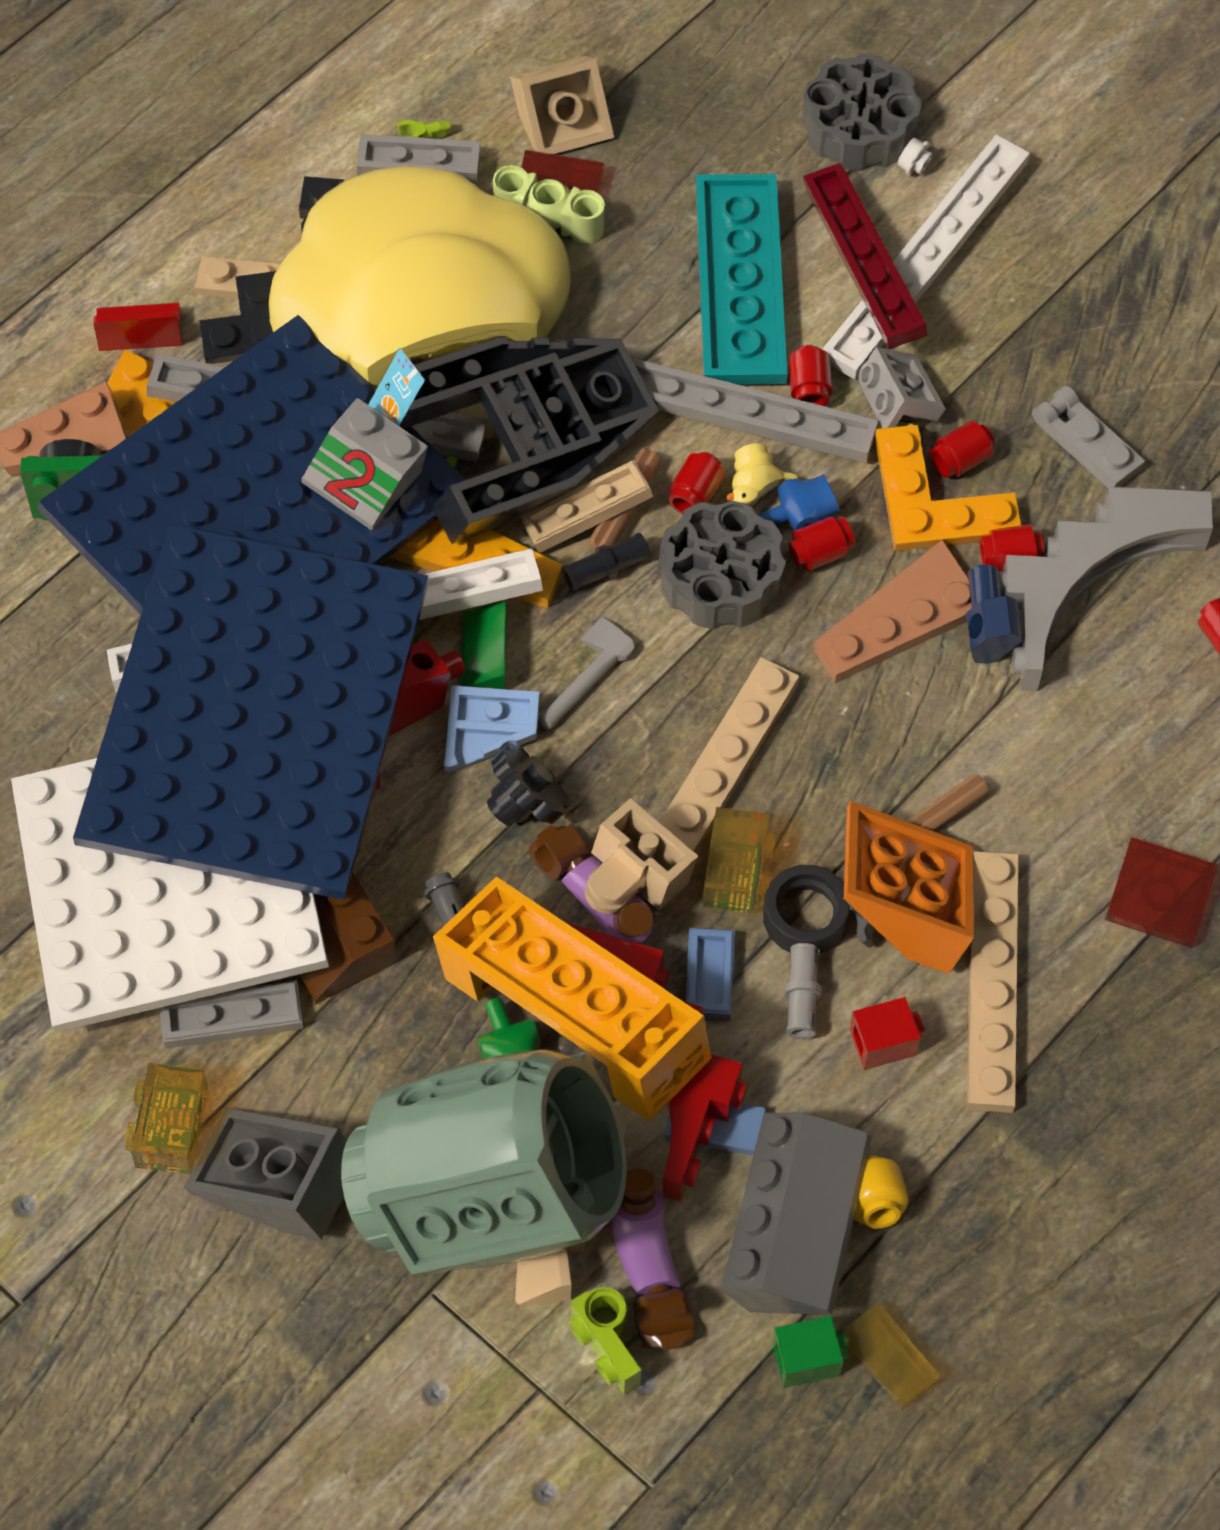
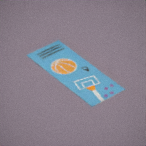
M401 348L397 351L368 404L398 426L401 424L425 381Z

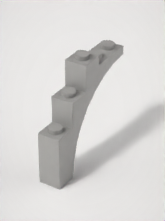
M1108 487L1105 502L1097 504L1096 522L1058 521L1054 537H1047L1045 557L1006 556L1003 572L998 571L1001 596L1007 595L1017 600L1022 641L1019 643V647H1014L1012 672L1020 674V690L1038 691L1044 666L1045 646L1049 635L1064 610L1086 587L1110 571L1141 558L1169 552L1206 550L1213 529L1211 492Z

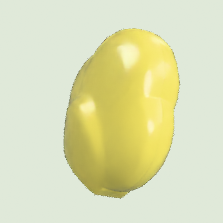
M417 166L377 169L345 180L325 193L311 208L303 228L300 243L286 256L273 277L269 294L270 323L274 332L296 315H299L311 327L316 338L335 356L346 361L376 391L399 348L403 350L412 364L416 365L497 337H507L508 341H530L532 337L546 338L567 304L571 283V270L566 248L556 231L544 218L526 206L512 200L489 195L464 176L452 171Z

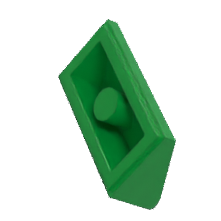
M506 601L494 602L463 612L462 661L465 673L461 676V686L505 689Z

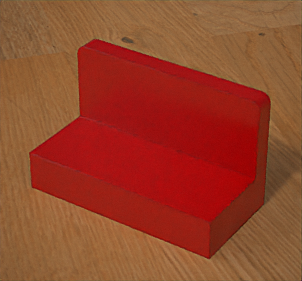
M179 303L96 308L93 326L99 351L182 346L181 310Z

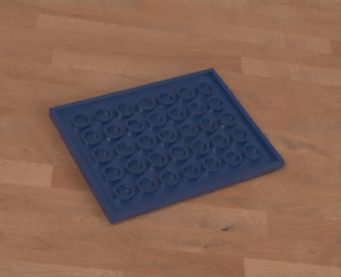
M296 315L41 499L38 510L141 615L169 524L380 565L438 520L433 505L449 486L465 481V479L411 426L404 430L428 446L422 471L373 530H370L301 482L302 477L331 427L357 398L368 405L376 391L346 361L335 356L316 338L311 327L299 315Z
M169 524L73 835L74 844L76 846L346 900L426 596L428 575Z

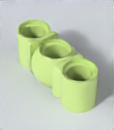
M504 166L494 174L493 196L512 200L526 206L544 218L554 230L561 228L562 236H571L574 241L581 244L595 243L603 236L605 203L600 194L590 190L581 191L577 187H573L570 192L566 185L553 179L537 182V174H527L519 166Z

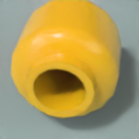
M868 1155L854 1220L870 1228H886L895 1224L906 1211L909 1197L899 1165L888 1158Z

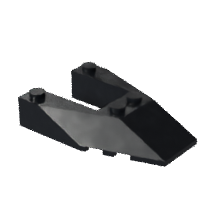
M497 337L414 365L425 381L399 427L405 429L481 402L513 462L510 465L449 486L433 505V509L450 543L454 544L487 532L574 488L655 416L659 410L620 338H572L569 342L549 341L548 338L532 337L530 341H508L507 337Z

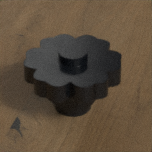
M508 743L491 760L494 774L500 782L491 790L492 796L487 799V805L492 814L503 824L512 826L515 822H523L531 813L543 823L554 824L570 806L567 794L555 782L554 774L537 757H530L521 746Z

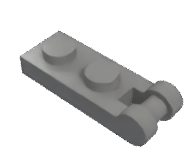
M1063 386L1053 394V400L1049 403L1042 402L1032 410L1035 422L1107 488L1122 487L1143 470L1145 460L1079 402L1077 394L1070 387ZM1062 413L1070 419L1066 423L1058 417Z

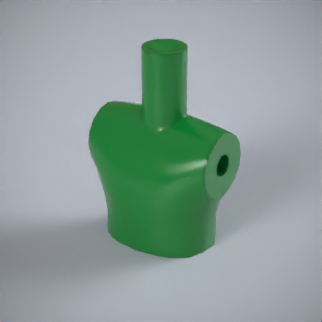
M494 998L485 1003L494 1030L477 1037V1044L482 1059L508 1053L540 1050V1037L532 1019L512 1024L502 998Z

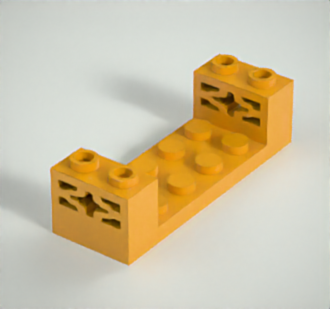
M497 876L433 936L444 977L447 981L477 1002L494 987L607 1066L614 1098L649 1122L712 1058L704 1015Z

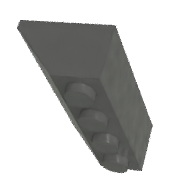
M804 1112L763 1114L721 1287L723 1292L748 1312L832 1315L872 1136L869 1133Z

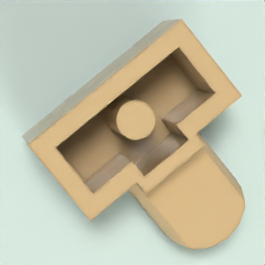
M630 798L600 824L591 853L603 863L589 875L584 893L586 901L596 911L612 914L639 893L659 911L689 883L698 855Z

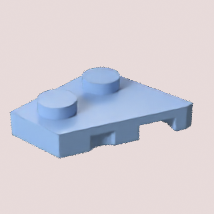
M451 686L444 761L445 772H453L492 757L508 743L520 746L537 738L540 692Z

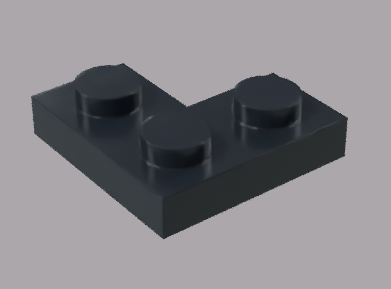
M276 271L235 276L241 315L199 320L205 363L232 362L273 333L270 323L269 294Z

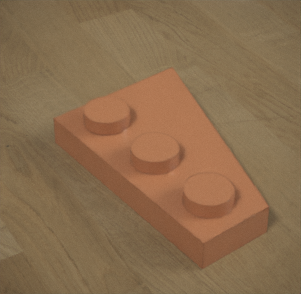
M107 382L101 383L0 431V460L5 471L10 476L20 474L21 458H26L27 456L39 457L40 450L46 444L55 440L77 439L86 441L98 447L102 454L107 453L129 436L113 390Z

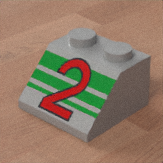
M357 398L331 427L302 477L301 482L361 524L373 530L421 473L428 446Z

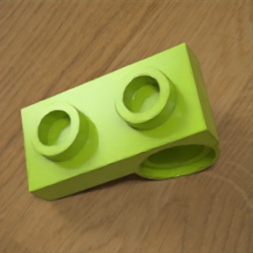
M600 1287L589 1293L586 1291L572 1300V1319L568 1321V1325L577 1341L582 1346L589 1343L598 1356V1359L595 1360V1365L605 1382L609 1386L616 1383L624 1395L639 1386L641 1382V1369L620 1340L626 1326V1302L623 1296L615 1289ZM608 1308L616 1313L617 1318L611 1323L602 1324L595 1321L591 1315L597 1309Z

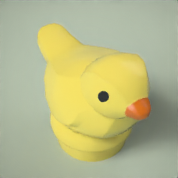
M749 444L735 452L736 462L734 463V468L737 473L732 481L733 492L728 494L726 498L728 501H738L753 507L761 497L779 487L784 481L799 479L796 474L784 472L773 464V456L768 452L765 444Z

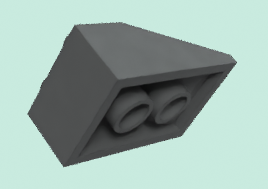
M226 1108L184 1188L191 1194L282 1232L322 1240L344 1197L341 1164L347 1139L337 1128Z

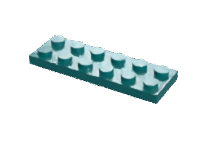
M696 174L695 190L703 376L734 384H787L776 174Z

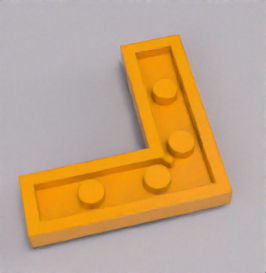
M918 425L876 429L874 437L894 551L930 548L943 540L946 546L979 542V536L989 534L991 529L1021 525L1015 492L931 501Z

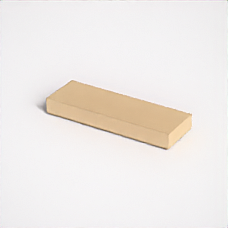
M632 460L519 517L537 552L541 553L652 498L653 494L637 464Z

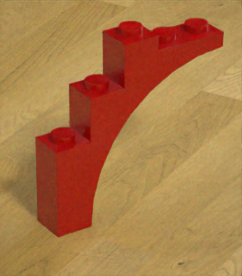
M567 923L666 990L670 970L664 969V951ZM683 1001L703 1015L702 1006ZM711 1054L712 1058L667 1103L671 1121V1146L663 1175L664 1197L681 1202L686 1186L695 1187L702 1164L701 1160L696 1159L700 1145H709L716 1119L728 1122L732 1108L741 1110L748 1088V1083L742 1081L743 1063Z

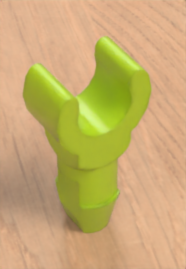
M402 120L397 123L399 136L410 134L412 135L410 137L441 138L452 133L450 121L437 120L436 122L424 124L423 122H415L413 120Z

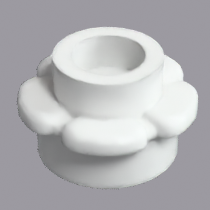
M913 138L903 150L897 165L906 170L905 174L907 176H911L914 171L922 174L933 156L927 150L930 146L929 141L926 140L923 143Z

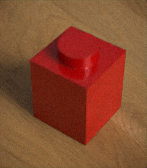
M906 997L852 1012L849 1031L864 1070L917 1056L920 1039L925 1035L924 1026L918 1011L911 1012Z

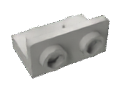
M875 347L867 362L860 369L857 381L882 428L896 427L903 415L912 419L923 418L938 421L946 409L917 355Z

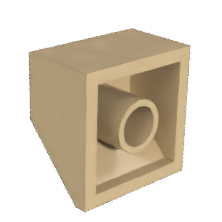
M583 56L510 76L519 116L537 158L614 138L596 59Z

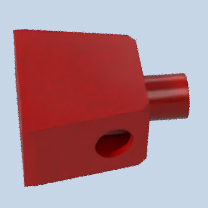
M423 640L412 645L389 736L440 709L444 705L448 682L465 673L464 663L456 651L439 656L430 642Z

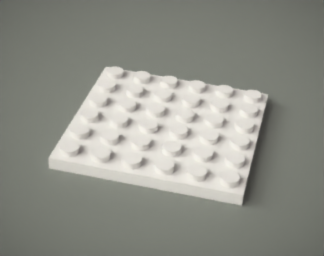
M97 758L11 778L51 1024L56 1033L329 967L315 896L312 893L76 846L73 835Z

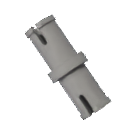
M798 943L791 946L790 981L785 984V997L789 999L786 1034L795 1039H810L816 1035V1001L821 998L822 987L817 983L820 949L813 944Z

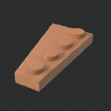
M941 540L815 640L813 650L834 683L848 678L966 623V613L972 608L969 579L943 540Z

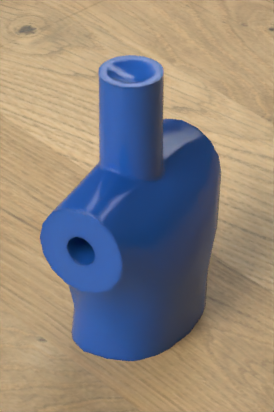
M822 474L808 480L789 479L784 481L778 487L781 505L758 515L764 520L773 521L775 525L789 520L793 528L798 530L841 512L825 475Z

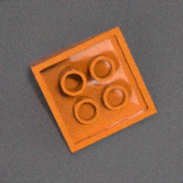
M850 801L847 806L844 899L908 960L950 974L974 939L973 846Z

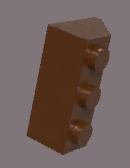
M354 873L352 874L346 900L314 894L329 967L298 975L315 1004L397 963L394 939Z

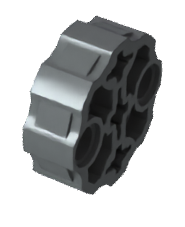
M861 53L854 58L842 59L836 57L820 66V73L813 81L807 83L805 89L802 125L806 128L809 135L808 145L819 157L829 158L837 163L841 162L843 168L848 170L862 171L867 167L877 165L887 167L897 162L907 144L917 136L921 99L914 91L915 80L903 67H895L877 55ZM860 108H864L863 115L859 117Z
M730 500L724 504L711 505L702 502L684 510L682 518L675 525L667 527L663 534L659 558V569L662 576L661 592L671 608L684 612L689 616L692 624L715 629L721 625H734L741 628L752 624L760 619L762 611L769 604L777 602L781 594L786 564L782 552L783 537L773 521L764 520L754 512L752 506ZM730 528H738V529H740L741 531L735 532V531H730V530H728V529H730ZM703 598H713V599H715V600H717V601H714V602H706V601H704V600H702V599H703Z

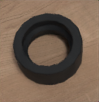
M797 865L783 870L771 881L765 893L763 924L769 938L781 949L790 952L791 946L795 944L809 943L816 945L820 949L821 954L829 951L841 941L848 926L850 906L844 899V883L832 871L817 865ZM797 890H813L823 894L831 902L833 917L825 928L816 931L798 930L789 926L780 915V904L783 897Z

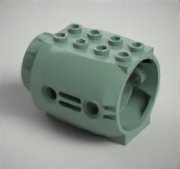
M544 1049L508 1053L475 1060L443 1069L415 1081L392 1086L378 1097L371 1110L367 1125L356 1128L349 1136L344 1147L341 1177L345 1202L351 1219L361 1236L378 1250L384 1252L397 1251L411 1275L422 1272L436 1274L454 1269L490 1267L558 1252L592 1239L618 1212L626 1186L627 1166L623 1137L627 1126L586 1052L567 1056L553 1050Z

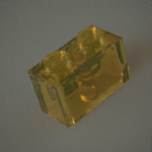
M716 807L702 907L756 914L758 898L765 899V893L770 884L771 872L762 871L764 858L773 859L777 832L768 831L770 814Z
M148 1063L145 1079L139 1078L135 1087L134 1106L139 1107L136 1123L129 1122L125 1136V1150L131 1152L136 1168L191 1175L209 1088L204 1070Z

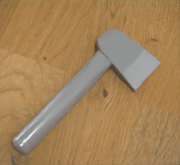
M601 617L580 638L581 643L600 654L539 716V722L544 728L552 729L617 661L626 660L635 651L633 639L604 617Z

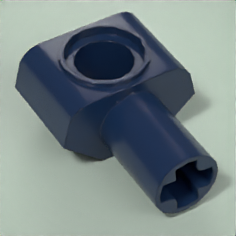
M979 565L968 572L972 608L966 613L970 649L975 663H994L1022 641L1017 600L1007 595L1001 596L999 574L995 566Z

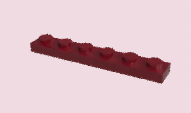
M841 162L804 175L805 188L888 350L928 336L926 323Z

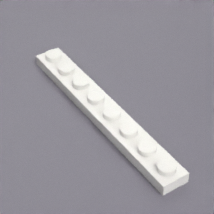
M995 135L893 261L915 304L1028 164L1030 156L1028 151ZM863 299L823 348L830 356V365L853 379L857 378L861 367L867 362L875 347L881 348L885 343Z

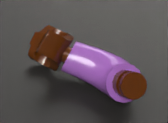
M572 824L560 827L549 826L537 835L538 839L529 847V855L534 863L552 881H555L567 872L568 874L561 881L592 915L605 934L638 944L650 935L653 927V914L649 906L638 894L634 895L625 905L612 914L600 913L588 904L584 893L589 875L603 862L596 856L585 859L592 854L593 848L590 843H587L578 834Z
M640 1168L631 1169L626 1173L624 1197L618 1212L611 1219V1226L620 1261L638 1298L633 1304L638 1335L643 1348L661 1347L663 1351L683 1347L684 1341L695 1339L697 1334L691 1314L687 1293L680 1288L681 1284L667 1240L664 1197L654 1188V1177L649 1171Z

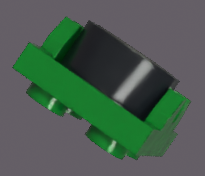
M61 439L46 444L40 450L39 457L27 456L26 458H21L20 474L32 517L48 521L38 510L39 501L104 455L102 451L86 441Z

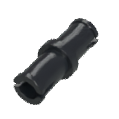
M637 533L633 537L610 547L601 545L595 548L594 554L569 565L562 566V573L570 590L576 591L578 588L603 577L607 579L616 577L619 570L643 559L650 558L651 553L644 536L641 533Z

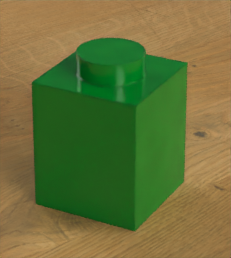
M832 1316L774 1327L772 1346L783 1388L840 1376L843 1360L849 1358L845 1334L843 1330L835 1331Z

